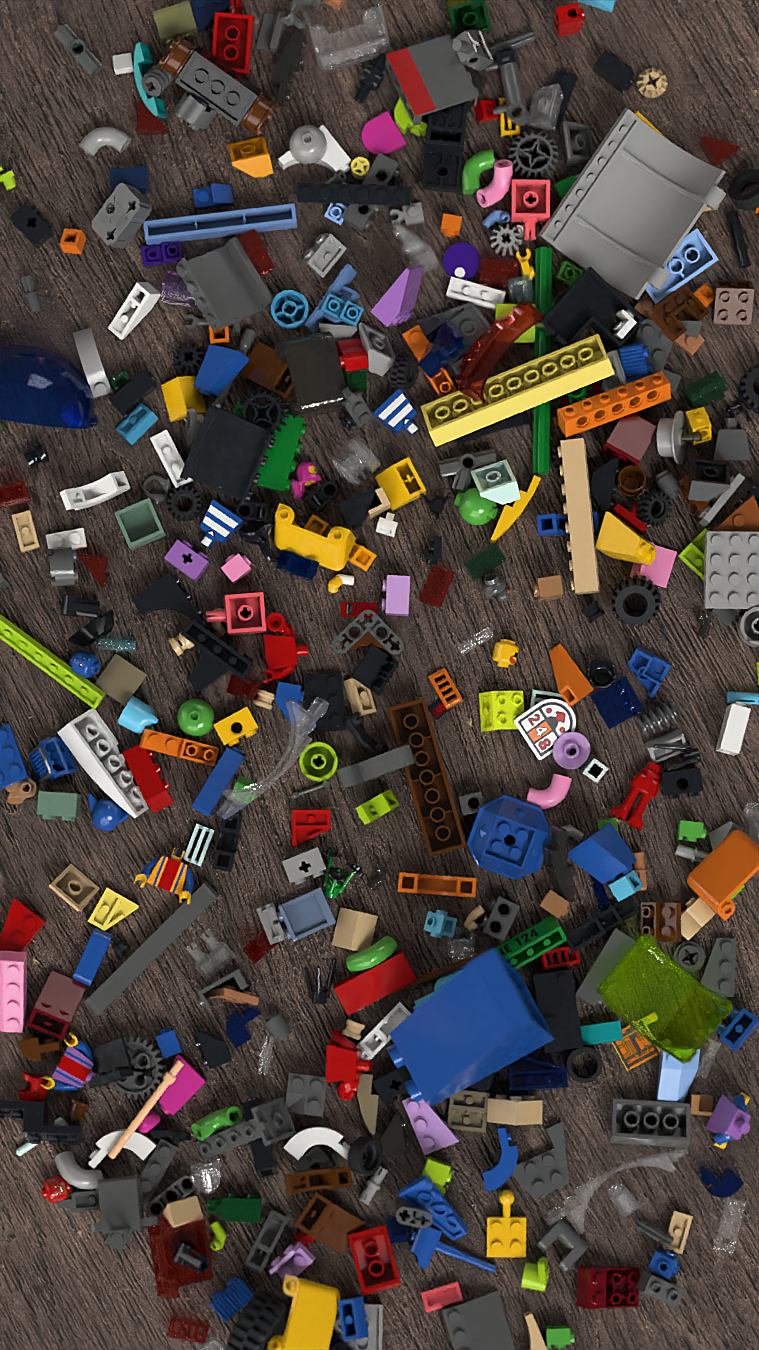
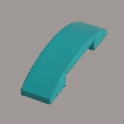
M139 42L136 44L134 52V75L138 91L151 113L160 118H167L163 99L148 95L142 87V78L148 72L147 66L153 64L149 46Z

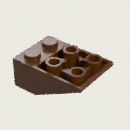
M258 342L248 357V363L238 374L262 389L268 388L269 393L275 390V397L280 394L282 395L280 400L288 402L307 371L305 366L294 359Z
M316 1190L294 1225L311 1237L344 1255L350 1246L348 1235L359 1232L365 1222L319 1190Z

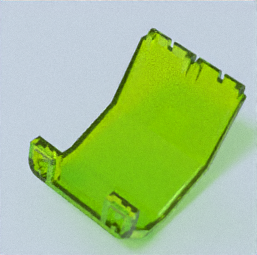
M643 934L598 986L596 993L616 1015L650 1043L681 1063H689L698 1053L697 1050L701 1049L710 1038L709 1035L713 1034L720 1026L721 1020L725 1019L733 1010L732 1003L698 982L668 958L654 944L657 940L652 935Z

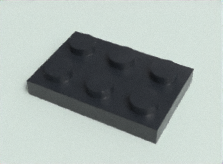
M342 673L303 676L308 734L347 730L344 725L346 718Z

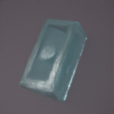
M530 275L508 280L512 303L535 304Z

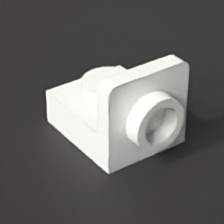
M623 309L616 313L622 321L613 329L615 330L613 335L618 340L623 339L637 323L633 319V314Z

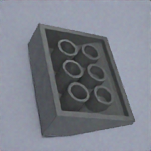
M498 1290L442 1308L454 1350H515Z

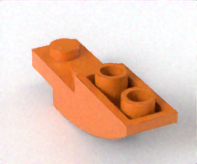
M416 325L401 334L411 350V354L418 359L417 364H419L421 371L437 396L442 398L456 392L455 385L440 359L437 358L420 326Z
M145 728L139 746L162 754L214 767L219 751L218 747Z

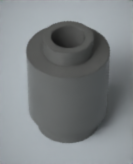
M665 470L655 476L657 480L655 483L661 492L666 493L670 499L679 495L678 491L681 488L672 473Z
M273 1012L265 1018L267 1023L264 1025L275 1039L278 1038L279 1041H282L292 1033L290 1030L291 1026L280 1012L277 1015Z

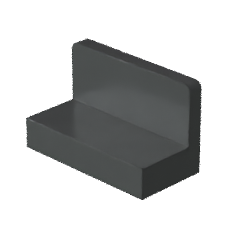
M279 12L278 16L265 13L256 44L257 50L278 54L286 25L281 23V18L287 16L286 13Z

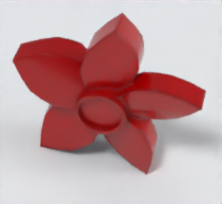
M301 1231V1235L292 1234L297 1241L294 1246L300 1241L309 1249L308 1243L315 1240V1238L304 1231Z

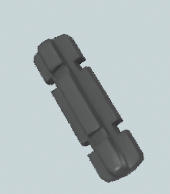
M641 1220L637 1226L638 1230L646 1232V1235L658 1242L660 1241L665 1246H671L674 1241L672 1236L665 1234L664 1231L653 1225H649L645 1220Z

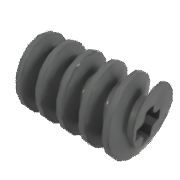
M160 60L142 78L141 84L144 91L152 97L159 96L174 81L173 75L164 69L160 70L161 66L158 65Z
M669 700L668 706L662 703L661 709L655 706L654 712L649 709L647 710V715L642 712L640 713V719L638 716H635L641 732L648 737L649 730L653 733H656V727L663 730V723L670 727V720H672L676 724V717L678 716L673 703Z

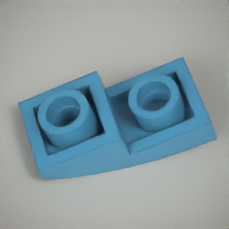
M327 293L319 311L350 325L357 326L364 309L348 300L344 301Z

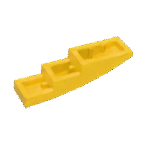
M534 475L527 493L519 490L521 499L516 500L513 507L505 504L491 537V543L498 540L522 514L541 480L540 477Z

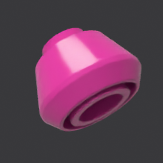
M150 1110L137 1127L138 1132L145 1134L160 1122V1115Z

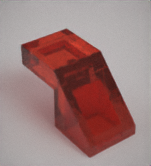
M255 229L238 238L259 276L275 268Z

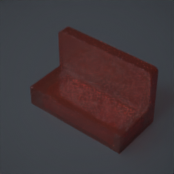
M433 566L419 601L440 610L455 572Z

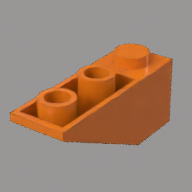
M558 644L549 651L558 692L568 706L571 707L594 689L561 644Z

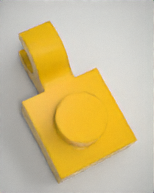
M526 249V257H521L519 251L516 252V259L520 265L524 285L531 284L532 277H535L533 266H529L528 263L531 255L529 249Z

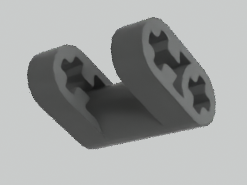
M400 1199L396 1206V1219L399 1223L418 1228H428L432 1224L433 1216L429 1210L411 1206L403 1199ZM423 1214H426L429 1220L423 1217Z
M560 1217L537 1241L536 1245L542 1251H545L558 1238L569 1249L557 1264L565 1272L587 1250L589 1244Z

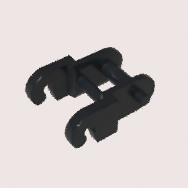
M740 400L733 406L727 405L726 411H729L730 418H734L739 414H745L748 422L752 421L749 418L748 410H744L743 402ZM739 407L741 411L733 414L732 410Z

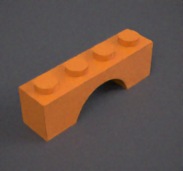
M399 872L398 892L475 898L477 878Z

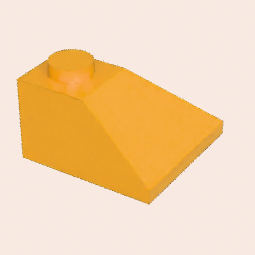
M264 136L227 144L234 167L255 178L273 174Z

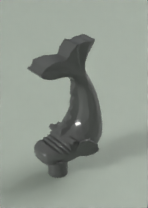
M291 0L289 15L282 17L281 23L287 26L293 24L299 29H305L306 22L295 13L303 5L308 8L309 6L320 7L322 0Z

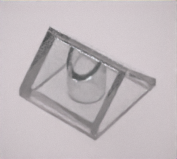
M559 84L534 89L529 110L530 118L526 125L555 130L563 98Z

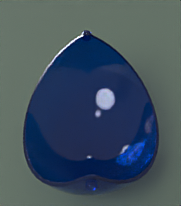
M30 345L0 347V420L74 429H87L98 425V419L95 418L94 397L90 386L83 374L70 361L53 351Z

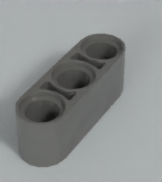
M192 1174L181 1176L152 1199L147 1207L148 1214L151 1217H160L169 1203L182 1200L190 1194L197 1185L195 1176ZM185 1178L192 1180L193 1186L191 1188L183 1186L182 1181ZM175 1191L177 1199L169 1200L167 1192ZM159 1203L162 1207L161 1212H154L152 1204Z

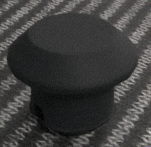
M124 939L117 943H112L113 949L119 956H124L123 952L129 949L128 944L123 945L126 942Z

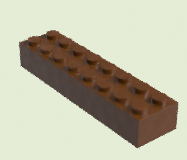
M425 698L387 708L398 748L409 744L416 762L404 767V771L429 857L467 847Z

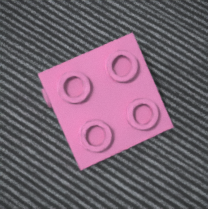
M654 545L657 549L652 565L633 563L630 577L633 578V575H638V578L644 576L646 577L645 580L648 581L650 579L654 585L666 588L677 552Z

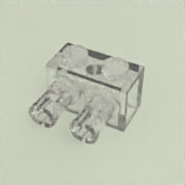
M210 929L200 937L209 946L211 953L204 954L195 941L190 944L193 949L190 946L185 948L196 961L194 967L205 981H208L237 957L226 941L220 942Z

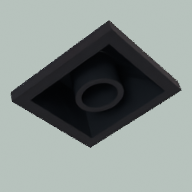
M691 458L688 483L689 500L708 502L730 489V462Z
M375 489L339 503V510L347 529L352 528L354 531L363 527V523L366 522L368 517V511L371 510L376 498Z

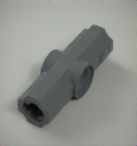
M67 24L57 28L54 35L68 50L72 58L81 65L90 77L97 75L103 68V65L86 47L85 43L78 38ZM78 47L83 48L81 53H75L74 50Z

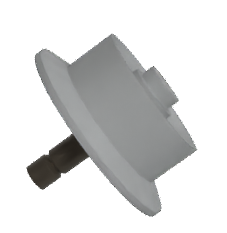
M678 410L674 418H661L659 420L657 448L661 457H674L677 464H682L686 455L687 441H701L702 434L687 433L684 413Z

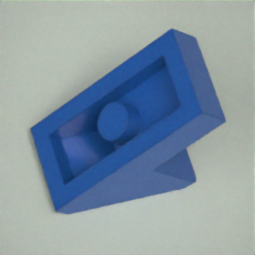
M211 183V187L193 190L196 210L233 205L231 185Z

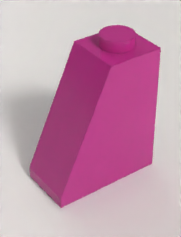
M180 1053L175 1057L172 1067L177 1060H180L184 1065L175 1076L176 1079L173 1084H169L163 1092L159 1101L162 1104L160 1108L167 1115L169 1113L174 1115L207 1081Z

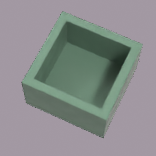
M150 498L114 512L130 550L166 536Z
M39 791L37 815H42L41 819L56 820L57 816L61 817L63 821H75V818H80L82 795Z

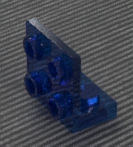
M626 676L613 683L611 687L591 695V699L608 729L644 710Z

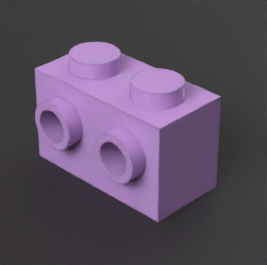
M387 575V580H383V591H386V599H382V610H385V615L408 616L410 576Z

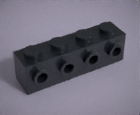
M191 619L181 632L182 637L244 682L255 668V665L252 663L254 660L247 654L243 656L237 652L238 648L232 643H224L221 640L223 637L216 631L212 633L206 629L207 625L201 620L195 621Z

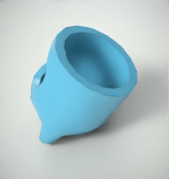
M134 696L131 697L118 720V724L138 734L143 733L144 728L154 731L152 725L153 723H158L154 709Z

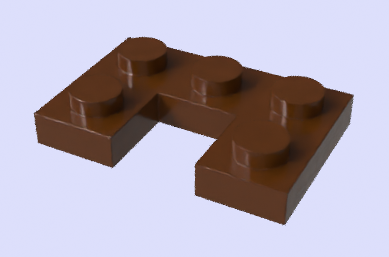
M684 284L654 307L648 315L669 340L674 342L687 331L676 318L678 313L683 311L691 321H700L709 311L687 285Z

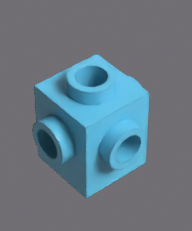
M436 910V913L428 911L423 930L431 932L430 936L441 939L442 935L453 938L457 919L447 916L448 912Z

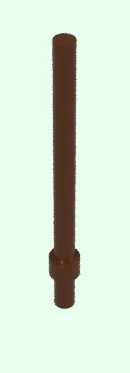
M491 949L420 976L415 981L394 991V995L406 990H414L417 988L416 986L462 969L473 959Z

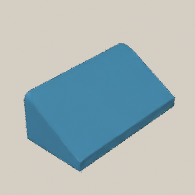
M141 403L129 415V418L125 419L115 430L133 445L158 420V417L146 405Z

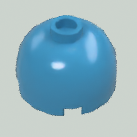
M284 290L275 296L271 304V314L278 325L283 328L293 329L301 326L307 319L309 312L308 302L302 294L295 292V290Z

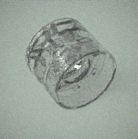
M353 436L344 445L348 454L346 455L339 450L337 454L342 460H339L336 456H333L330 460L337 472L346 481L359 487L362 483L357 476L366 481L367 477L363 470L365 469L373 474L381 466V463L359 439Z

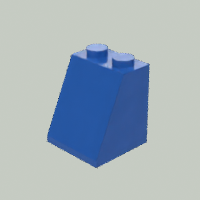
M608 823L566 853L572 861L602 884L608 880L611 883L620 877L619 873L626 874L633 869L632 864L637 861L611 823Z

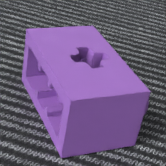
M177 540L164 559L197 582L209 566L208 557L200 551L196 553L191 550L193 546L185 540L182 542ZM191 555L192 562H187L185 564L184 557H189Z

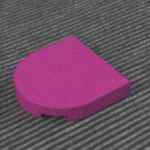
M388 111L370 120L363 128L362 143L369 153L375 155L381 153L386 156L406 145L404 138Z

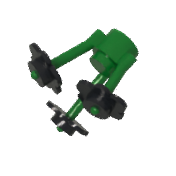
M327 848L326 851L321 852L322 855L329 857L326 877L323 883L325 887L323 893L326 896L336 899L339 893H343L346 885L355 873L361 877L365 875L360 864L355 862L352 864L350 862L346 863V866L351 869L349 875L340 867H332L333 857H342L338 850Z

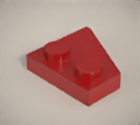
M292 809V847H296L316 837V835L331 829V809Z

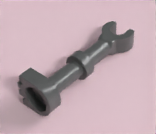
M191 314L186 315V319L193 320L191 325L185 326L188 330H193L198 326H209L206 318H196ZM242 320L229 325L232 326L233 332L242 331Z

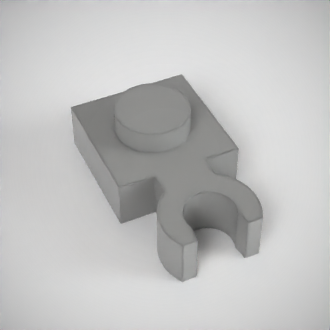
M421 202L413 203V207L402 206L403 211L397 209L390 211V215L395 214L398 216L397 220H392V225H398L404 220L405 225L424 222Z

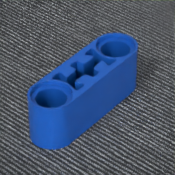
M95 927L73 975V979L88 986L92 985L112 941L113 934Z

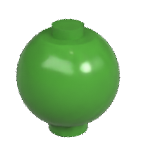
M477 487L470 488L465 493L460 491L456 496L455 505L459 507L461 517L469 524L483 525L494 519L497 515L498 508H496V502L480 496Z

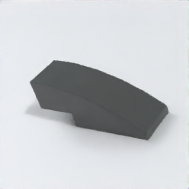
M271 1210L243 1264L244 1267L258 1274L262 1273L289 1218Z

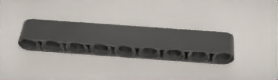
M207 881L191 895L190 904H187V899L84 1004L98 1017L220 894Z

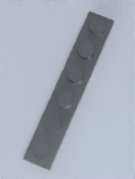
M163 1138L159 1141L140 1176L144 1210L179 1148ZM133 1231L126 1234H109L105 1243L122 1252Z

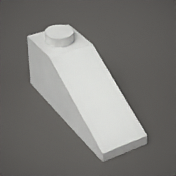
M149 282L136 283L108 329L123 340L150 312L161 296V293Z

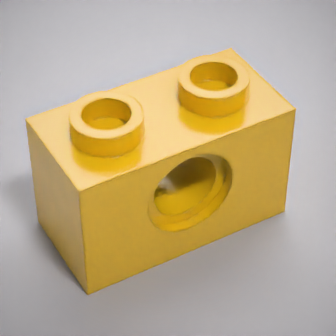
M248 707L213 725L224 746L229 745V747L239 743V738L243 736L248 738L256 734V729L259 728ZM240 723L242 731L239 733L232 732V725Z

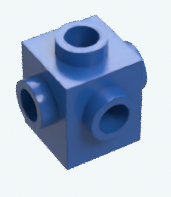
M659 1246L648 1269L656 1272L655 1274L660 1278L670 1279L673 1274L677 1275L681 1264L678 1263L680 1257L677 1256L675 1251L671 1249L665 1250Z

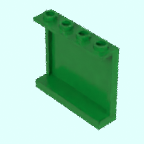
M238 401L234 415L236 416L243 415V413L238 412L237 409L244 408V406L239 404ZM252 406L248 410V419L251 422L255 416V410ZM256 407L261 414L259 418L262 419L264 417L270 421L266 415L267 409L263 411ZM272 410L271 417L275 422L278 418V412ZM283 413V415L289 416V419L282 420L287 425L284 427L280 424L281 433L277 430L274 431L276 437L273 438L276 441L272 450L268 449L266 453L268 460L264 467L261 466L258 472L261 476L257 486L280 491L282 494H285L286 490L291 488L292 479H289L290 474L295 472L297 461L294 459L296 453L300 454L302 443L299 441L301 435H305L307 425L304 424V418ZM266 421L257 424L265 429L272 427Z

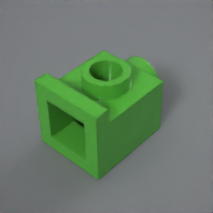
M679 820L676 840H682L683 837H685V841L697 842V838L705 839L706 827H703L704 823Z
M569 1325L545 1326L547 1349H551V1345H554L555 1348H565L567 1344L574 1343V1331H570Z

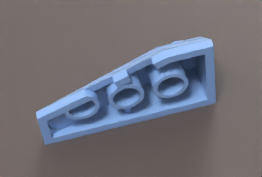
M698 228L684 238L664 269L671 276L662 289L658 291L650 285L645 289L655 304L719 260Z
M661 1045L656 1101L684 1102L698 1070L700 1049Z

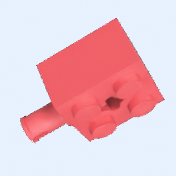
M512 179L511 223H524V240H529V233H531V240H536V223H547L550 219V180ZM528 199H532L533 204H529Z
M263 592L225 595L223 597V610L206 611L207 623L224 621L226 636L265 633L266 631ZM243 609L246 611V613H249V615L246 618H244L243 615H240Z

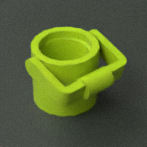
M540 1257L538 1264L526 1262L522 1279L523 1288L546 1291L549 1278V1266L546 1257Z

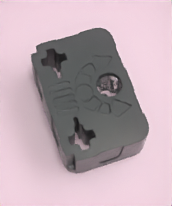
M120 183L92 220V229L108 246L123 249L151 213L152 205L135 186Z

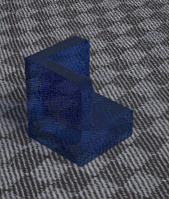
M396 1217L388 1218L390 1244L409 1242L408 1225L399 1223Z

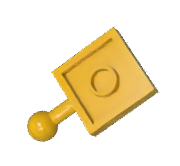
M503 1190L499 1194V1201L503 1204V1216H487V1257H526V1217L510 1216V1206L514 1201V1194L510 1190Z

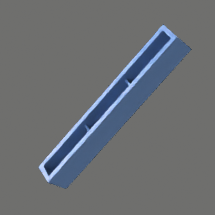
M295 204L143 222L147 246L164 242H182L297 228Z

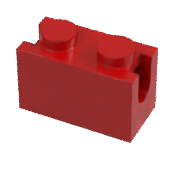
M578 2L556 7L554 24L558 38L580 33L585 15L583 8H579Z

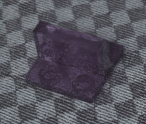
M167 271L160 289L161 302L198 309L194 297L189 293L185 282L178 272Z

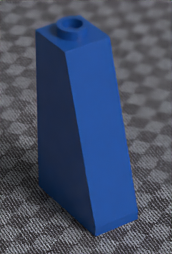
M234 746L232 749L227 747L192 804V808L208 817L212 816L245 759L242 756L243 751Z

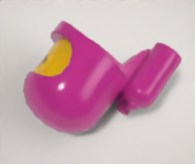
M305 461L297 466L296 475L298 480L292 479L291 482L294 497L297 500L304 499L305 487L322 481L321 476L317 475L316 465L313 462Z

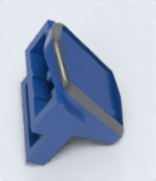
M61 737L40 741L37 744L38 746L29 753L32 768L40 782L57 779L78 771L71 753Z

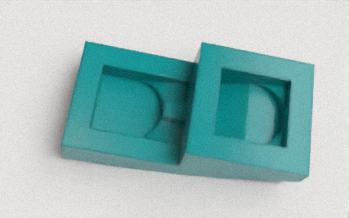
M620 1020L580 1026L583 1046L623 1040Z

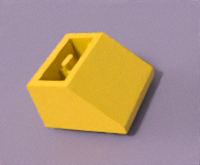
M409 457L390 466L375 477L379 487L383 488L391 504L390 508L392 511L421 497V493L426 494V489Z

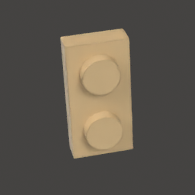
M28 510L11 515L21 552L40 548L31 511Z
M673 1210L667 1234L672 1236L674 1241L671 1246L663 1245V1249H671L676 1253L683 1254L693 1218L692 1215Z

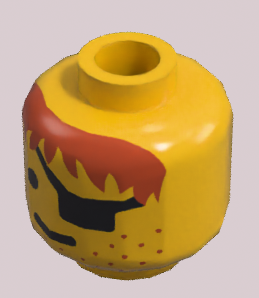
M501 639L500 642L495 643L492 659L498 662L497 666L508 668L509 665L516 664L519 652L518 646L515 645L516 642Z

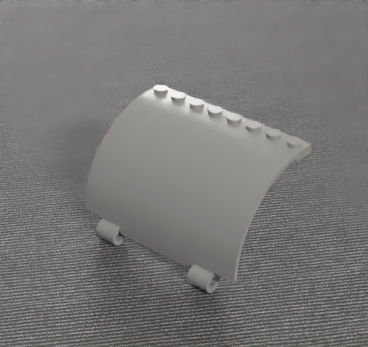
M625 108L547 221L539 236L584 269L592 267L609 285L638 300L648 285L658 291L662 289L671 276L664 269L706 206L715 211L722 202L726 193L718 188L717 184L726 172L684 151L644 123L632 111Z

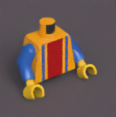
M174 847L170 858L164 855L154 858L135 877L134 884L137 880L143 882L140 888H143L147 881L149 884L178 894L179 903H181V899L187 898V904H190L194 879L192 870L188 868L189 865L181 862L185 851Z

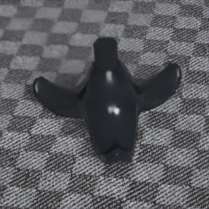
M275 522L268 523L261 529L250 532L239 529V535L243 541L258 545L264 557L269 561H279V558L274 555L272 550Z

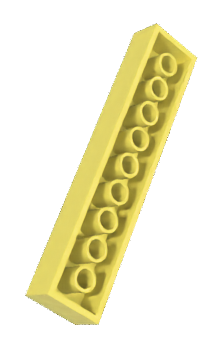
M596 334L420 407L428 431L437 447L614 374L600 336Z

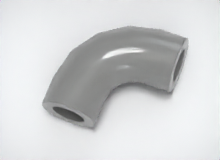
M103 126L88 133L79 143V146L91 156H94L105 145L112 146L122 153L128 147L132 138L115 127Z
M71 1151L62 1152L55 1157V1162L61 1176L70 1185L80 1189H98V1180L103 1179L99 1169L85 1170L76 1163L74 1153Z

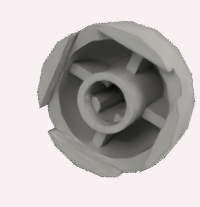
M303 125L292 133L289 148L291 155L296 161L302 164L317 163L324 157L327 151V141L324 133L319 128L313 125Z

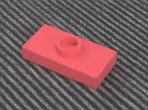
M458 1281L421 1292L426 1313L464 1301Z

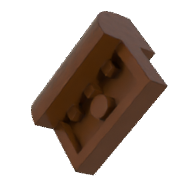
M640 902V941L681 942V903Z
M37 1033L24 1035L23 1039L18 1041L22 1054L33 1061L46 1059L45 1052L64 1048L63 1040H58L55 1037L43 1040V1036H37Z

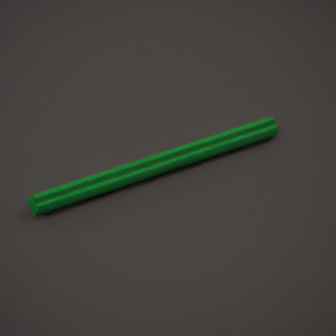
M547 247L535 248V324L552 306V248ZM536 326L534 359L551 353V335L546 336ZM551 400L533 407L532 474H550Z

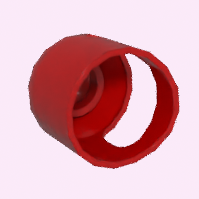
M22 1071L21 1079L26 1080L27 1085L25 1089L19 1090V1098L22 1101L43 1102L46 1098L47 1089L42 1087L41 1084L46 1085L48 1080L43 1078L42 1075Z

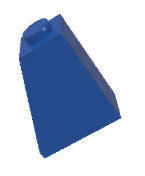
M209 344L193 386L200 390L199 393L203 396H219L248 363L249 358L240 351Z

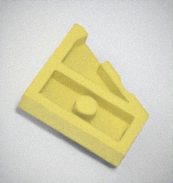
M106 888L88 922L106 931L137 910L139 905Z

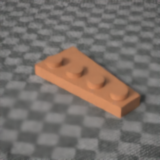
M646 292L634 309L644 319H651L648 313L668 296L655 304L648 292ZM682 311L676 315V318L680 321H689ZM683 334L674 343L693 356L705 340L700 334L697 338Z

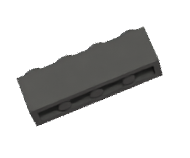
M614 928L576 989L575 995L594 1007L597 1004L600 1005L606 996L603 994L607 987L610 989L616 980L614 978L615 973L623 969L626 963L623 960L626 955H631L636 947L634 942L636 940Z

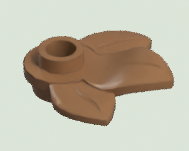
M31 775L30 778L5 788L10 792L6 801L10 804H21L26 798L35 796L38 786L31 779ZM27 785L30 787L28 792L25 790Z

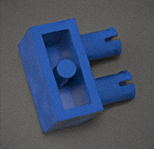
M726 1000L723 1003L724 1006L722 1005L719 1011L732 1019L730 1025H725L714 1015L711 1018L712 1021L709 1020L707 1026L720 1035V1042L736 1054L759 1026V1019L745 1008L739 1011Z

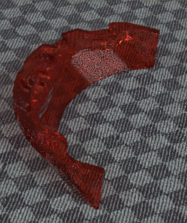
M530 302L514 306L509 315L495 320L492 323L491 329L486 333H482L464 356L459 366L461 372L455 378V381L458 383L457 389L462 394L485 404L487 402L484 398L485 383L497 361L523 333L540 322L544 316Z

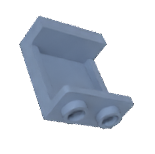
M321 887L279 905V910L276 911L280 921H285L287 928L284 931L288 939L292 938L293 942L336 923Z

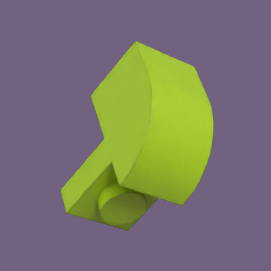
M399 98L394 110V123L400 133L405 135L407 130L410 129V132L416 136H426L428 124L421 121V124L413 126L401 98Z
M389 789L355 809L358 812L359 818L366 825L400 806L392 790Z

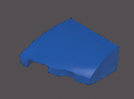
M639 645L632 655L628 666L636 673L639 682L643 683L648 690V695L653 698L669 672L672 663Z

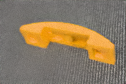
M313 514L303 529L327 538L333 527ZM354 543L347 561L367 571L377 555L362 545Z

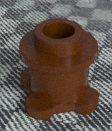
M72 1098L70 1100L72 1102L71 1107L66 1113L69 1114V1119L80 1122V1119H85L84 1114L90 1104Z

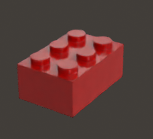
M215 12L212 55L236 73L250 75L254 16Z

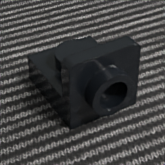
M434 536V541H430V553H434V555H422V561H426V564L437 565L438 562H441L442 536Z

